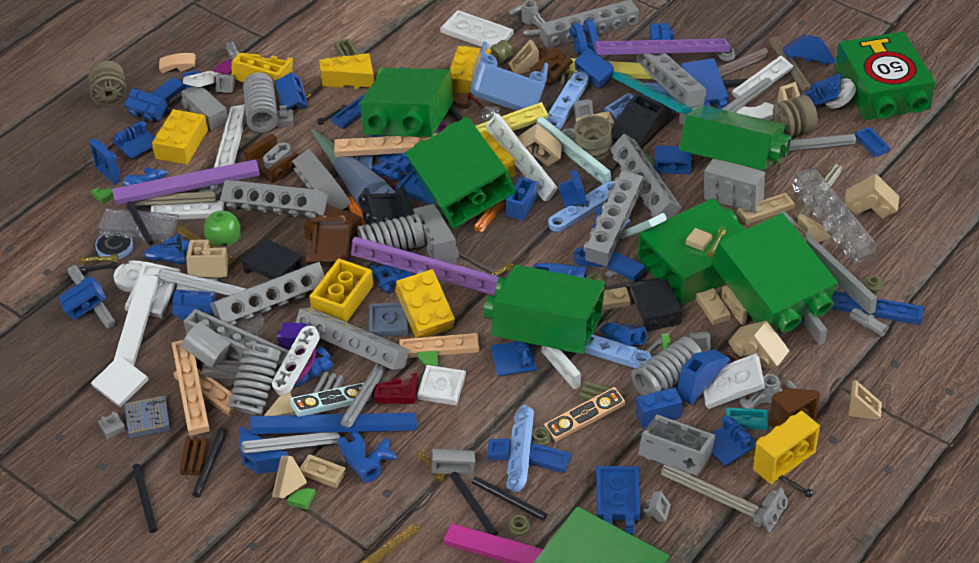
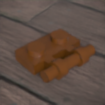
M554 47L530 69L532 72H541L544 64L548 63L546 84L549 85L552 81L555 82L563 71H567L570 68L569 66L573 63V60L570 57L567 58L563 52Z

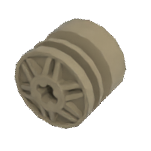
M113 61L97 62L90 68L88 80L92 100L96 104L107 107L121 103L127 94L123 68Z
M798 96L792 98L791 101H781L773 106L774 122L786 124L784 135L792 137L799 135V133H806L816 129L818 123L817 112L809 96Z
M589 115L578 120L574 126L575 143L598 162L610 157L612 153L610 150L612 147V130L609 120L598 115Z

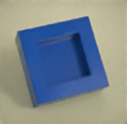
M489 439L488 460H509L510 439Z

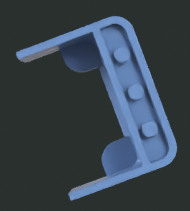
M484 41L474 63L470 92L478 98L516 111L538 104L546 83L548 63L544 64L541 72H531L529 78L497 67V60L494 56L485 53L487 42Z

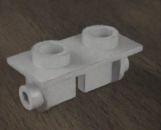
M782 487L778 491L773 490L767 494L762 503L763 508H759L753 517V524L757 527L765 526L768 533L771 532L774 525L778 522L781 513L787 507L788 501Z

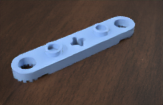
M580 71L572 74L571 79L567 82L548 113L549 118L546 120L549 123L557 124L553 126L559 131L574 108L573 102L579 100L588 85L589 77L585 72L582 73Z
M608 181L585 195L587 203L568 206L551 216L548 220L549 229L554 232L557 231V233L559 231L562 232L567 227L573 226L594 213L600 205L608 201V188L612 189L614 181ZM556 221H559V223L561 222V224L555 225L554 222L556 223Z
M592 335L584 352L633 368H637L651 359V354L647 353V351H641L636 347L624 345L623 343ZM643 358V359H646V360H645V362H644V361H643V362H642V361L639 362L638 359Z
M522 405L517 410L518 413H515V425L512 428L507 471L509 477L506 486L515 493L524 487L529 467L534 410L527 405Z

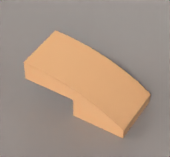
M178 53L162 57L159 61V70L162 73L178 68L180 72L195 66L196 55L194 53Z

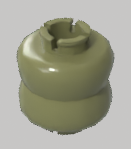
M500 40L497 44L490 47L491 55L496 58L498 64H503L514 55L512 43L506 40Z

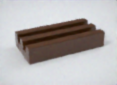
M186 437L180 465L181 475L201 474L208 445L207 438L199 440L198 437H194V440H191L190 437ZM191 446H193L188 469H186ZM198 446H201L197 468L193 469L196 459Z

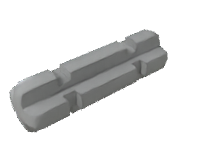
M233 41L226 42V50L233 60L239 52Z

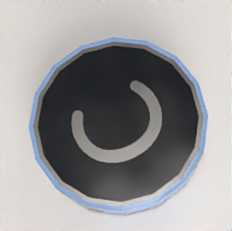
M112 230L102 234L97 239L95 246L97 254L101 258L106 260L117 258L118 260L129 255L133 249V241L129 233L122 230Z

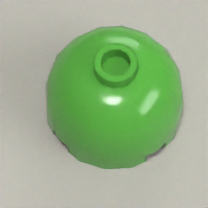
M216 211L210 214L204 222L205 239L209 240V243L214 246H221V244L225 243L228 246L236 242L241 236V226L237 217L229 211Z

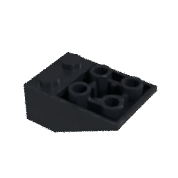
M637 93L626 104L612 127V139L617 141L625 134L633 138L641 147L666 123L667 106Z

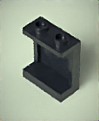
M398 187L395 193L371 194L368 188H364L358 197V203L363 212V221L370 226L372 223L378 224L380 221L383 222L384 216H388L390 219H399L400 217L406 219L407 215H413L405 187Z
M267 238L257 244L242 260L244 273L249 274L253 270L271 280L303 268L300 254Z
M668 279L630 286L632 305L636 304L646 331H654L681 324L682 310Z

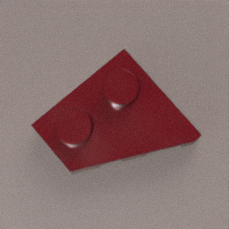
M418 373L411 374V378L401 381L399 377L389 382L376 384L374 403L415 404Z

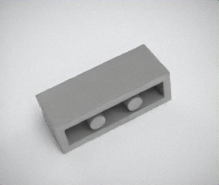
M192 86L181 92L183 107L189 109L191 113L205 115L207 127L210 130L227 122L226 108L202 86Z

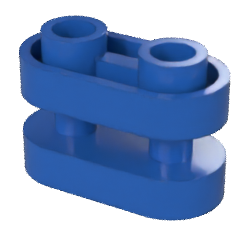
M592 19L585 20L584 26H581L580 22L572 23L569 28L570 36L573 37L575 42L574 51L579 56L588 48L595 51L594 42L599 41Z

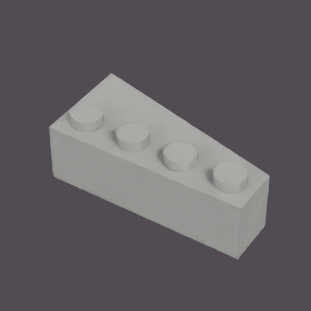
M310 149L292 161L296 166L294 171L309 189L320 190L328 195L326 204L343 210L352 203Z
M435 204L413 209V214H418L421 220L425 249L429 258L457 265L459 252L456 247V240L442 218L441 211L436 208Z

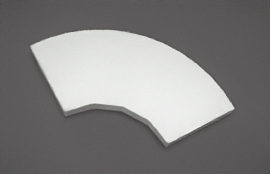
M764 102L757 107L743 106L736 113L771 120L773 119L774 105Z

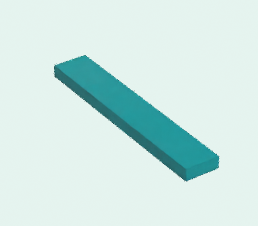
M613 72L612 77L681 114L686 115L693 111L692 108L625 73Z

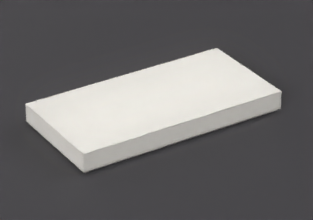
M457 10L440 27V32L481 47L485 41L487 42L486 49H490L492 45L497 44L500 40L508 41L514 34V29Z

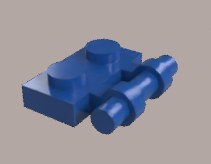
M405 153L385 154L379 159L381 164L379 166L374 165L372 168L373 172H376L377 175L387 176L392 180H401L402 173L400 172L407 173L412 169Z
M374 264L370 267L373 278L378 280L379 287L386 294L392 293L393 289L391 286L396 285V281L413 276L412 272L382 264L380 267Z

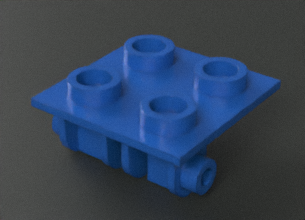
M842 73L811 84V89L803 95L809 96L814 106L835 100L839 97Z
M138 121L133 127L129 126V129L125 128L123 131L116 133L112 142L130 159H133L153 148L152 142L155 137L145 129L147 125L144 121Z
M515 340V342L491 345L497 376L537 370L531 343Z
M724 416L721 419L722 427L711 433L715 435L712 454L724 466L754 449L757 442L731 416Z

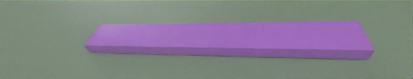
M725 38L594 42V49L597 55L730 52V45Z
M256 160L123 186L112 190L115 205H119L128 201L134 202L221 184L225 180L236 181L259 176L260 173Z
M354 237L352 240L351 255L413 273H417L418 269L423 271L433 269L438 280L495 295V288L499 279L497 276Z

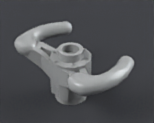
M527 0L523 5L514 7L509 11L511 16L522 11V22L527 25L535 24L539 27V29L525 30L523 32L524 36L540 35V24L545 21L541 18L535 1Z
M766 374L763 377L765 388L756 391L749 400L746 399V395L740 397L739 402L741 406L746 409H754L761 403H771L773 395L783 391L780 388L781 382L774 374ZM786 381L785 385L787 388H796L792 381Z

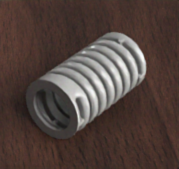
M265 73L250 74L243 82L246 122L253 131L267 132L272 130L278 122L274 82Z
M418 214L407 215L406 219L404 217L399 219L393 218L392 221H380L378 224L372 223L371 226L366 224L365 226L357 227L358 237L377 243L378 240L379 244L385 245V238L386 246H394V248L400 249L401 245V249L404 251L407 250V243L409 249L425 246L423 228Z
M683 336L645 363L639 365V367L633 369L631 373L632 381L642 396L670 389L678 384L682 367L695 353L702 351L691 338Z
M246 342V350L242 353L244 358L240 360L239 373L236 374L237 380L234 382L235 388L231 391L232 395L229 398L227 407L240 412L263 416V407L266 406V401L252 396L267 399L269 395L266 392L252 388L270 391L271 387L253 380L271 384L273 379L267 376L275 375V371L271 369H276L277 364L270 360L278 361L281 352L269 346Z

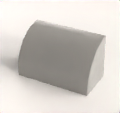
M199 322L188 332L181 347L213 368L227 357L231 343Z
M432 449L431 473L451 474L457 472L460 475L474 474L475 451Z

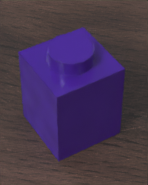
M283 322L281 330H278L277 341L280 342L281 347L290 350L300 331L307 324Z

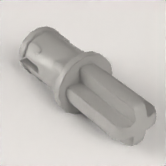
M857 308L853 309L850 313V318L862 324L865 329L868 328L881 337L888 330V325L878 321L873 315L869 316Z

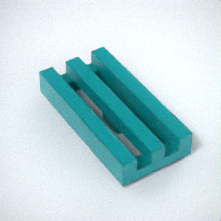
M726 407V416L732 415L731 417L744 429L767 430L768 410Z

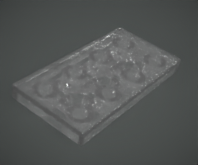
M105 209L97 227L98 234L123 236L125 238L141 237L144 239L129 210ZM138 211L152 238L165 241L173 237L179 220V214Z

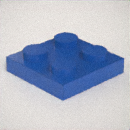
M96 138L89 140L95 167L114 185L121 182L119 177L120 170L116 165L117 157L114 152H110L105 144L100 143Z

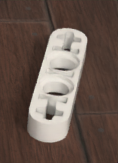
M306 326L300 331L272 381V387L277 394L285 395L291 391L316 347L320 335L314 326ZM299 349H305L302 355H296ZM296 365V368L293 371H287V368L289 366Z

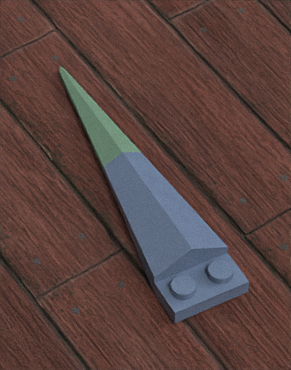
M311 128L313 135L357 203L358 197L364 188H368L370 194L395 193L384 179L352 156L335 157V144Z

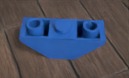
M803 34L784 46L782 50L787 57L793 59L802 57L803 60L809 62L818 60L819 63L829 65V63L835 64L836 61L821 37Z
M715 349L695 353L681 369L677 388L680 399L692 405L726 366L730 358Z
M241 426L239 428V444L242 464L257 474L278 472L281 456H289L285 450H274L244 454L241 450V443L243 441L260 440L262 438L256 434H250V430Z

